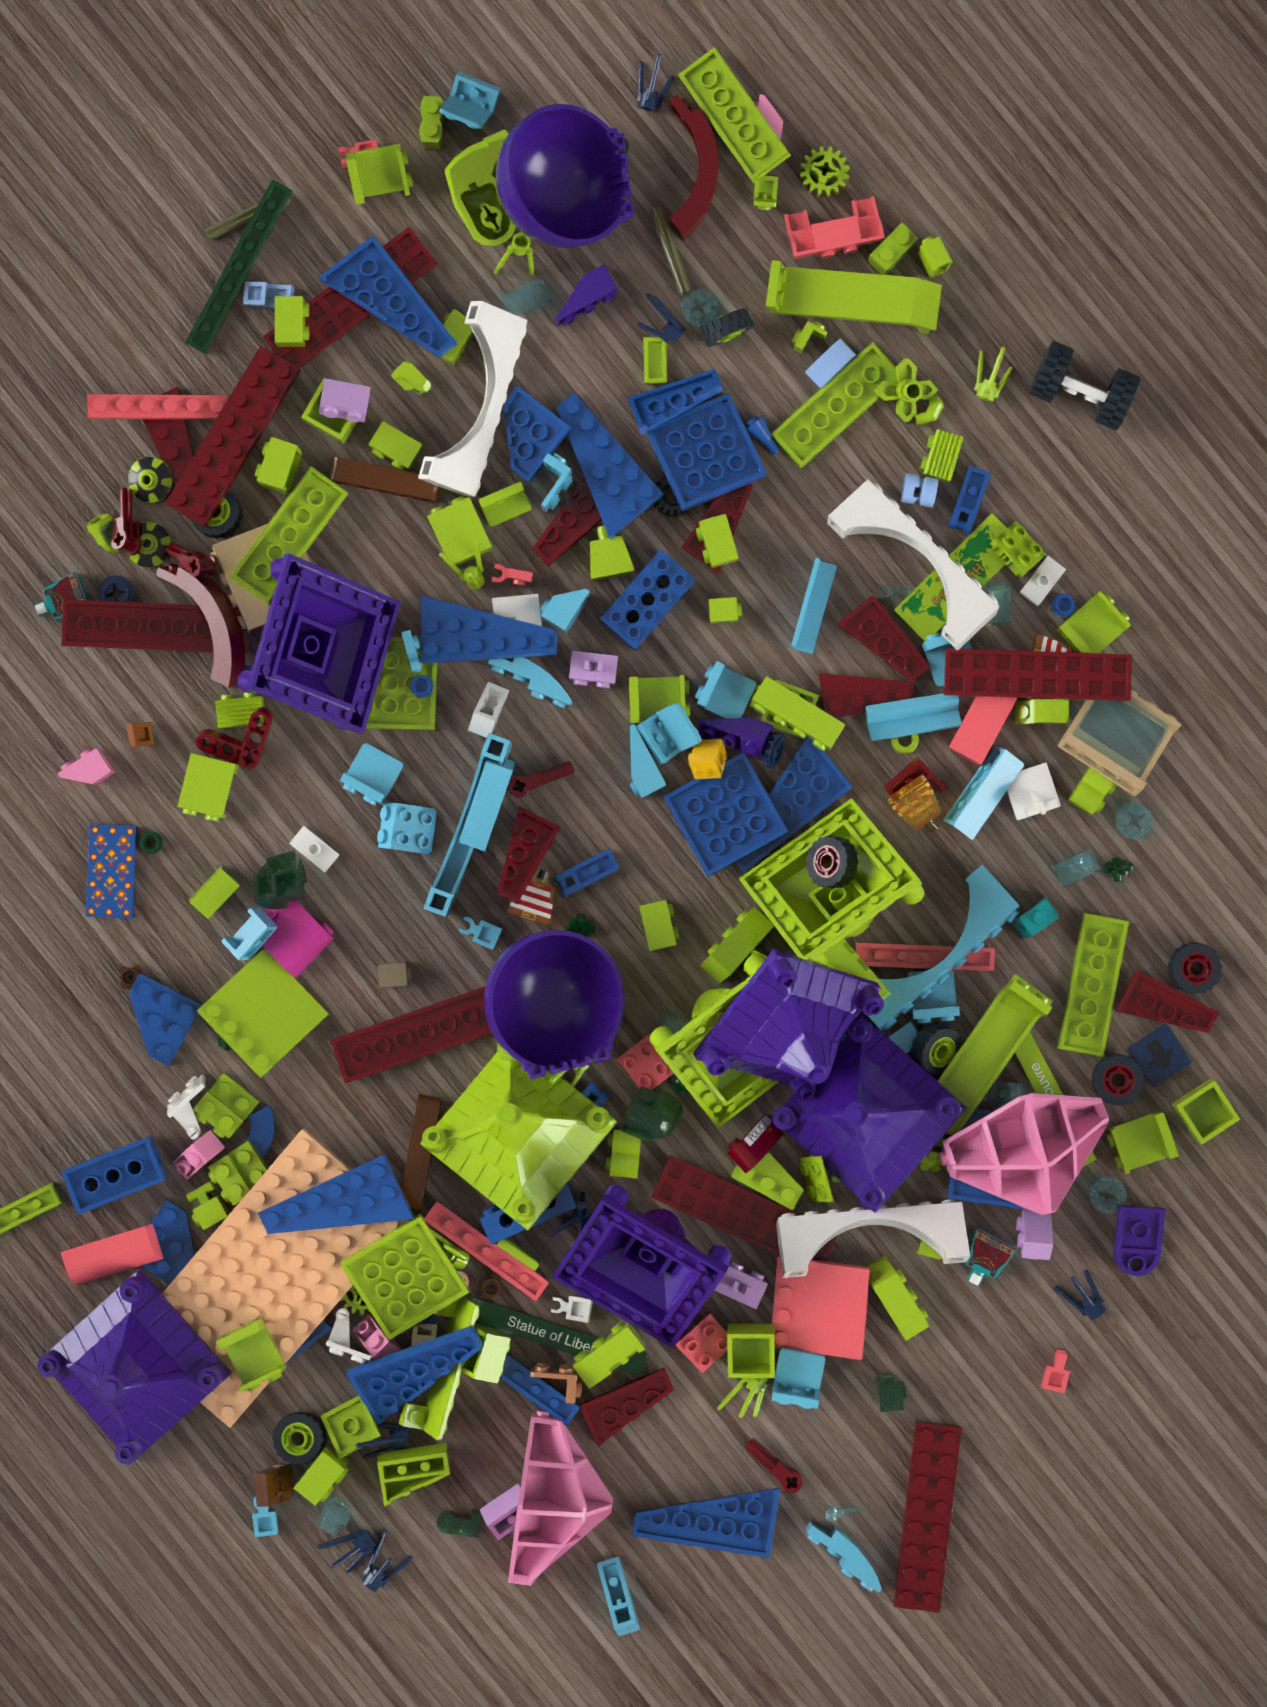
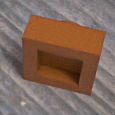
M151 722L127 725L130 748L154 745Z

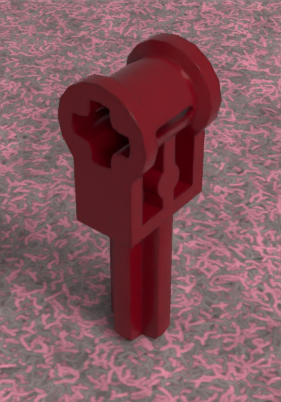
M121 488L119 492L120 517L113 519L111 546L116 550L123 549L129 555H136L142 547V540L139 537V522L133 520L132 489Z
M173 542L169 543V546L165 549L168 555L179 560V566L188 570L193 577L206 573L208 575H215L218 572V559L213 554L207 555L201 551L191 552Z
M567 761L525 777L516 776L510 781L509 790L516 797H525L531 790L574 774L571 761ZM517 781L526 784L523 788L524 792L514 791L513 787L516 786Z
M752 1438L748 1441L745 1449L781 1482L782 1488L786 1492L796 1493L801 1489L802 1479L796 1469L789 1468L756 1439ZM795 1476L796 1483L788 1484L787 1478L789 1477L792 1479Z

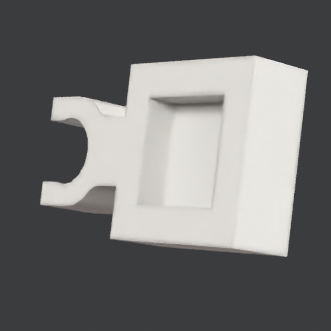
M572 1295L569 1296L568 1302L563 1298L553 1297V1301H559L561 1307L558 1310L551 1309L552 1313L564 1311L567 1312L566 1319L590 1322L593 1301L588 1298Z

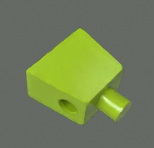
M605 526L597 527L599 540L590 542L591 581L634 574V567L623 537L617 536L610 540Z

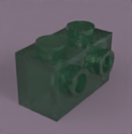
M893 1372L879 1373V1376L874 1377L876 1401L880 1412L904 1410L903 1399L907 1398V1392L903 1380L900 1381L897 1374L893 1375Z

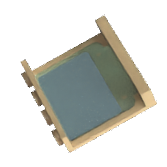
M1131 689V701L1085 700L1059 742L1058 747L1133 796H1136L1144 789L1146 785L1145 780L1173 733L1182 724L1173 715L1165 714L1154 703L1145 701Z

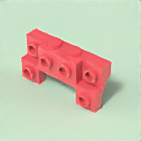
M875 197L851 201L854 216L812 224L811 227L807 210L791 215L785 214L784 221L793 259L813 255L815 257L830 258L835 256L837 252L844 251V254H850L858 251L857 248H860L861 245L884 241V231Z

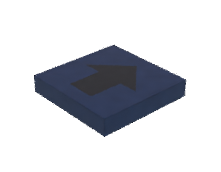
M1167 1023L1127 1048L1133 1059L1140 1065L1151 1087H1155L1192 1063Z

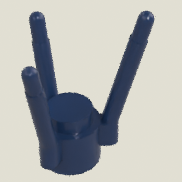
M661 53L657 55L649 89H645L644 92V63L642 61L639 63L638 96L636 102H639L638 107L640 109L655 112L657 107L661 108L662 101L674 79L673 75L669 77L658 97V92L654 90L660 67Z
M647 293L646 297L668 321L662 328L665 333L663 334L640 322L637 323V326L661 338L666 343L669 340L675 343L686 331V328L674 318L657 296L652 297Z
M1085 1270L1084 1274L1094 1296L1087 1294L1075 1276L1071 1277L1074 1285L1085 1299L1082 1302L1083 1306L1060 1287L1054 1286V1289L1075 1306L1083 1316L1088 1315L1091 1320L1098 1318L1106 1310L1102 1304L1104 1300L1099 1295L1088 1270Z
M382 1422L380 1425L377 1424V1427L394 1429V1431H389L390 1438L356 1444L357 1448L388 1443L393 1445L366 1454L364 1456L365 1459L376 1457L381 1452L404 1449V1446H410L408 1427L402 1428L399 1423Z
M359 1529L352 1534L320 1544L317 1548L323 1549L355 1538L356 1540L352 1542L355 1548L331 1565L332 1568H335L358 1552L360 1555L345 1570L346 1573H349L366 1555L374 1551L373 1548L377 1544L368 1530L362 1532Z
M386 1530L382 1531L370 1561L363 1571L365 1576L362 1579V1583L374 1592L380 1586L384 1587L388 1580L412 1560V1556L409 1555L387 1575L384 1571L392 1562L391 1558H388L381 1568L376 1566L372 1568L387 1533Z

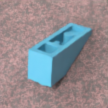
M634 724L630 725L631 779L633 782L629 785L635 796L640 794L641 798H644L665 787L666 783Z
M619 1556L596 1563L617 1635L622 1636L641 1630Z

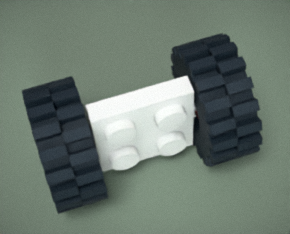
M1052 340L1034 378L1029 394L1051 403L1060 384L1064 385L1062 389L1073 395H1077V392L1085 394L1084 398L1092 403L1098 404L1099 401H1102L1095 422L1117 431L1130 408L1141 378L1118 368L1106 392L1065 374L1074 349Z

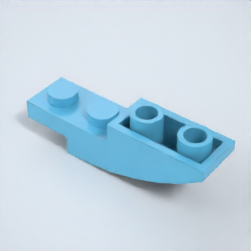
M518 657L514 658L513 663L505 659H490L488 661V664L492 666L491 670L502 675H504L505 671L514 674L513 679L522 683L529 680L530 683L527 689L532 691L531 696L543 700L544 697L553 700V705L564 709L566 705L571 707L573 702L563 687L548 672L530 660Z
M810 1520L806 1526V1532L809 1534L808 1538L817 1545L822 1543L827 1546V1551L837 1558L842 1556L839 1564L842 1567L841 1571L846 1576L852 1579L855 1576L861 1580L860 1584L867 1590L872 1592L875 1589L877 1592H880L882 1588L876 1572L859 1546L838 1527L834 1526L829 1533Z

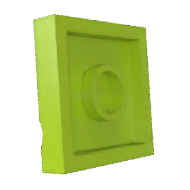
M360 1396L320 1416L339 1458H343L360 1449L356 1447L357 1443L377 1440L382 1437L373 1416Z

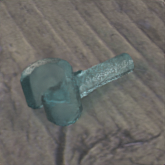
M885 584L879 586L880 589L887 588L889 590L887 595H880L882 599H888L891 595L911 593V588L896 589L890 588Z
M830 1506L826 1509L825 1519L828 1522H838V1515L858 1512V1508L855 1506L842 1509Z

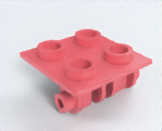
M647 1034L617 1058L618 1062L644 1095L674 1074L651 1044V1034Z
M711 1313L705 1314L698 1324L694 1323V1327L692 1329L689 1328V1332H686L675 1343L702 1373L728 1351L727 1331L716 1321V1318Z

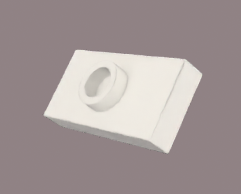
M1047 556L1019 593L1038 607L1066 569Z
M305 826L301 828L289 843L325 873L340 856V854Z

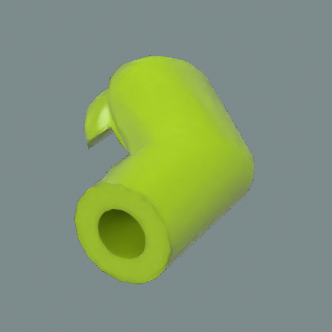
M938 396L930 398L926 412L914 416L917 426L938 419L943 409V401Z

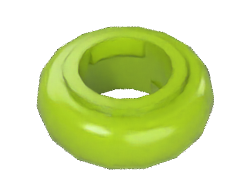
M918 734L910 735L912 742L909 746H901L898 742V737L891 738L892 747L901 754H909L917 748L919 736Z

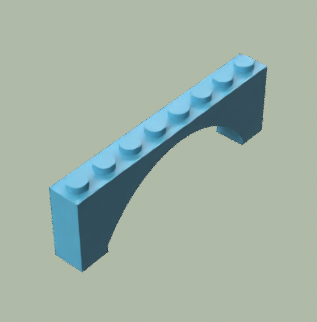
M488 733L462 815L423 909L449 917L474 850L473 847L461 844L459 839L485 763L490 761L504 766L513 745L510 740Z
M983 865L965 879L970 893L969 913L964 931L951 953L935 967L921 974L902 979H879L891 994L883 1000L884 1007L877 1015L869 1016V1018L881 1031L884 1028L886 1030L890 1029L897 1022L895 1018L901 1013L905 1015L915 1006L913 1003L919 997L924 999L932 992L931 987L936 982L939 984L944 982L950 976L948 972L952 968L958 969L967 961L965 957L968 954L978 952L985 945L983 943L984 940L989 936L994 938L1002 930L1000 926L1006 921L1011 923L1019 916L1020 905Z

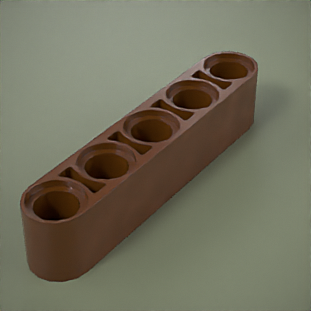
M331 457L327 478L334 483L437 503L440 491L439 486L418 479V473Z
M419 1094L401 1186L410 1208L420 1210L423 1206L432 1154L420 1143L422 1142L424 1131L428 1127L437 1125L442 1104V1098Z

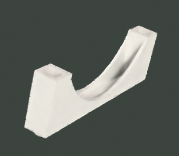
M483 301L470 302L464 324L470 326L478 341L484 359L486 390L483 406L473 427L459 443L437 456L424 457L418 479L463 496H476L481 486L480 479L482 473L487 466L489 449L494 442V432L500 422L502 405L507 399L506 392L513 378V368L520 355L519 348L526 334L528 320Z
M867 479L828 515L827 524L843 539L847 535L854 534L884 535L903 541L922 553L937 571L946 594L947 622L943 627L941 635L958 651L997 614L999 609L998 601L991 594L987 595L981 589L982 587L976 579L968 577L962 565L958 562L954 563L948 557L949 555L943 547H937L932 542V537L925 530L921 531L910 515H904L899 510V505L893 499H888L878 484H872Z
M944 1200L941 1204H932V1202L927 1201L919 1203L918 1206H909V1204L903 1203L896 1205L895 1208H887V1206L882 1205L876 1213L872 1210H864L862 1207L852 1208L847 1212L833 1209L824 1214L810 1211L800 1216H795L794 1213H787L778 1217L776 1222L783 1278L806 1276L810 1261L828 1241L846 1230L866 1225L891 1226L915 1235L926 1242L943 1258V1264L967 1262L970 1257L962 1202H955V1200Z

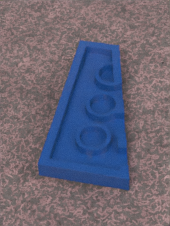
M713 369L628 397V401L639 431L643 435L723 390L716 370Z

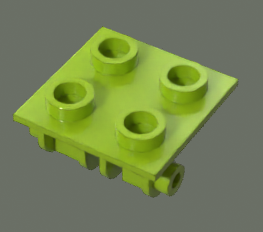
M1017 521L1012 523L990 543L993 547L991 548L992 551L999 557L1005 553L1001 560L1008 556L1010 560L1005 565L1007 566L1010 562H1013L1009 569L1015 576L1018 575L1020 578L1047 555Z
M810 1155V1157H799L800 1171L807 1185L806 1194L811 1202H832L833 1197L822 1156Z

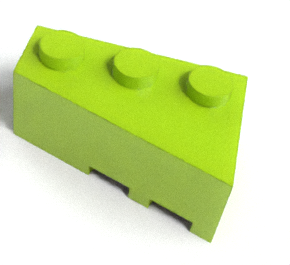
M755 907L749 912L745 909L737 917L736 920L739 923L734 928L730 926L721 935L724 939L720 944L715 942L707 951L710 955L700 964V967L719 984L735 971L774 927L772 922Z
M844 938L824 952L828 959V967L877 982L881 987L879 994L883 1000L891 994Z
M770 1152L748 1173L745 1174L736 1164L730 1174L732 1178L792 1211L803 1192V1188Z
M885 1255L866 1266L871 1267L870 1284L906 1341L929 1327L925 1320L929 1316L922 1305L917 1307L914 1301L918 1298L911 1287L906 1289L903 1283L907 1280L900 1269L895 1271Z
M620 1321L610 1329L612 1331L610 1335L606 1338L602 1335L592 1343L594 1346L588 1352L583 1350L574 1357L573 1368L589 1389L610 1375L618 1366L627 1363L629 1358L636 1352L641 1353L645 1350V1342L629 1322L626 1321L623 1324Z
M448 1443L379 1453L377 1465L384 1507L402 1496L405 1497L411 1494L412 1491L422 1486L425 1487L450 1475L451 1461Z

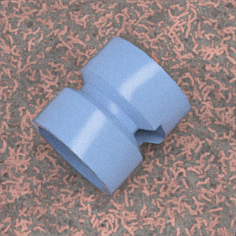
M906 473L900 502L914 504L917 501L920 506L933 508L938 479L927 476L921 479L919 475ZM915 487H920L919 493L914 492Z

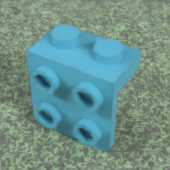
M459 71L456 74L451 94L441 106L440 113L450 120L466 123L470 128L482 129L495 112L501 88Z
M548 453L543 460L545 468L559 476V479L541 504L545 512L549 508L554 510L560 501V492L562 490L567 491L573 482L571 468L567 466L566 460L556 453L553 456Z
M935 633L926 637L927 641L922 644L927 662L930 665L935 685L941 687L944 686L945 649L955 648L943 636H940V633ZM970 640L960 649H972Z
M716 661L714 666L710 664L704 676L708 678L705 687L700 685L695 695V698L698 699L696 705L723 718H741L756 687V682L724 667L725 665Z
M674 703L653 713L636 726L660 765L669 761L679 752L701 742L698 730L693 726L686 715V711L679 703Z
M365 743L360 748L348 772L342 775L340 779L344 783L342 788L353 794L359 791L365 795L363 799L373 805L377 802L383 804L403 769V763Z
M384 802L380 812L381 827L377 835L378 848L423 854L431 853L436 810L434 808Z
M953 970L948 972L950 976L941 984L936 982L931 987L932 992L924 999L919 997L913 1003L915 1006L910 1011L911 1019H917V1023H929L931 1018L940 1017V1021H952L954 1016L960 1015L959 1006L956 1005ZM925 971L910 972L907 977H912Z
M782 1347L779 1351L772 1386V1401L782 1405L794 1404L805 1409H818L819 1389L825 1365V1355Z

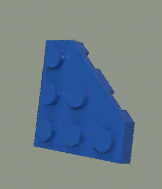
M516 386L503 404L507 422V440L511 456L510 466L512 470L531 483L544 466L543 460L548 453L550 455L553 454L572 427L521 387Z
M139 973L129 992V996L148 1056L170 1066L198 1014L197 1010L202 1004Z
M166 1199L151 1222L154 1225L164 1259L142 1265V1267L170 1285L194 1257L195 1248L190 1232L187 1211L171 1200Z

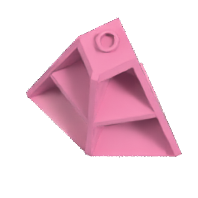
M1038 1093L1027 1094L1014 1099L944 1140L941 1152H939L940 1162L942 1166L946 1165L950 1177L1043 1216L1056 1212L1107 1128L1109 1117L1101 1098Z
M538 1409L537 1413L532 1412L508 1578V1583L529 1586L532 1585L544 1570L611 1514L613 1504L612 1495L568 1428L560 1419L554 1418L542 1409Z

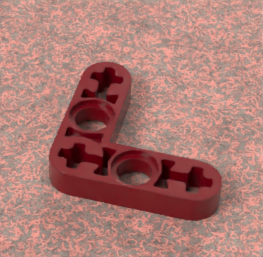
M265 707L255 709L249 719L243 742L212 729H203L196 738V746L205 753L241 767L253 769L262 758L273 722L272 712ZM259 715H262L264 720L261 727L257 726L260 721ZM250 734H258L261 737V742L256 743L252 741ZM205 737L209 738V744L205 743ZM223 745H231L234 749V753H227L224 750ZM251 749L254 750L252 761L248 759V753Z

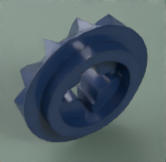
M114 575L107 577L99 585L97 593L99 601H116L114 597H107V595L114 593L115 586L118 591L126 592L119 596V602L134 601L135 590L131 582L122 576Z
M774 732L769 737V741L766 742L762 757L763 765L768 768H773L782 757L785 747L782 733Z

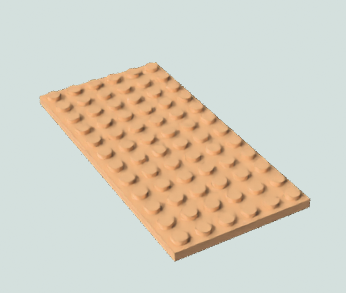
M305 1128L296 1135L162 1293L232 1372L229 1377L200 1402L229 1428L268 1385L269 1380L261 1382L262 1386L251 1392L248 1389L240 1392L239 1387L242 1382L226 1349L220 1350L216 1341L221 1336L262 1317L286 1364L352 1287L353 1284L341 1267L340 1261L408 1221L400 1220L267 1234L258 1215L259 1211L351 1170L349 1166Z

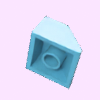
M582 589L555 595L551 600L547 598L540 609L542 620L566 635L590 598V591Z

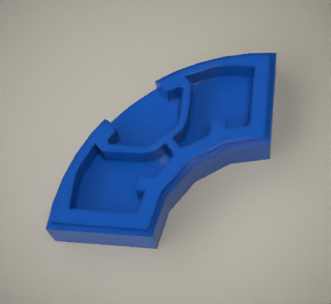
M270 1105L249 1116L251 1131L246 1142L250 1140L262 1158L268 1152L275 1133V1118Z

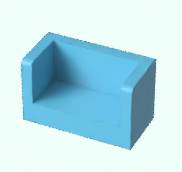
M251 907L248 910L251 917L233 937H224L222 943L238 960H250L278 928L261 908Z

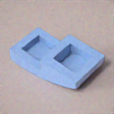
M245 281L243 304L275 309V296H294L295 287L292 285Z
M840 338L805 373L821 389L856 354Z

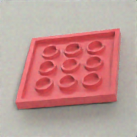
M779 1255L777 1257L772 1324L775 1326V1348L787 1347L816 1354L862 1360L871 1267L812 1259L808 1265L809 1270L806 1276L783 1278Z

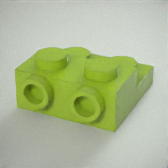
M224 1072L193 1110L197 1112L195 1117L203 1124L209 1122L215 1127L212 1131L222 1139L226 1136L229 1139L260 1101Z
M248 1140L208 1167L210 1170L208 1175L213 1183H219L223 1189L221 1196L225 1202H231L234 1206L268 1170V1166L252 1142Z

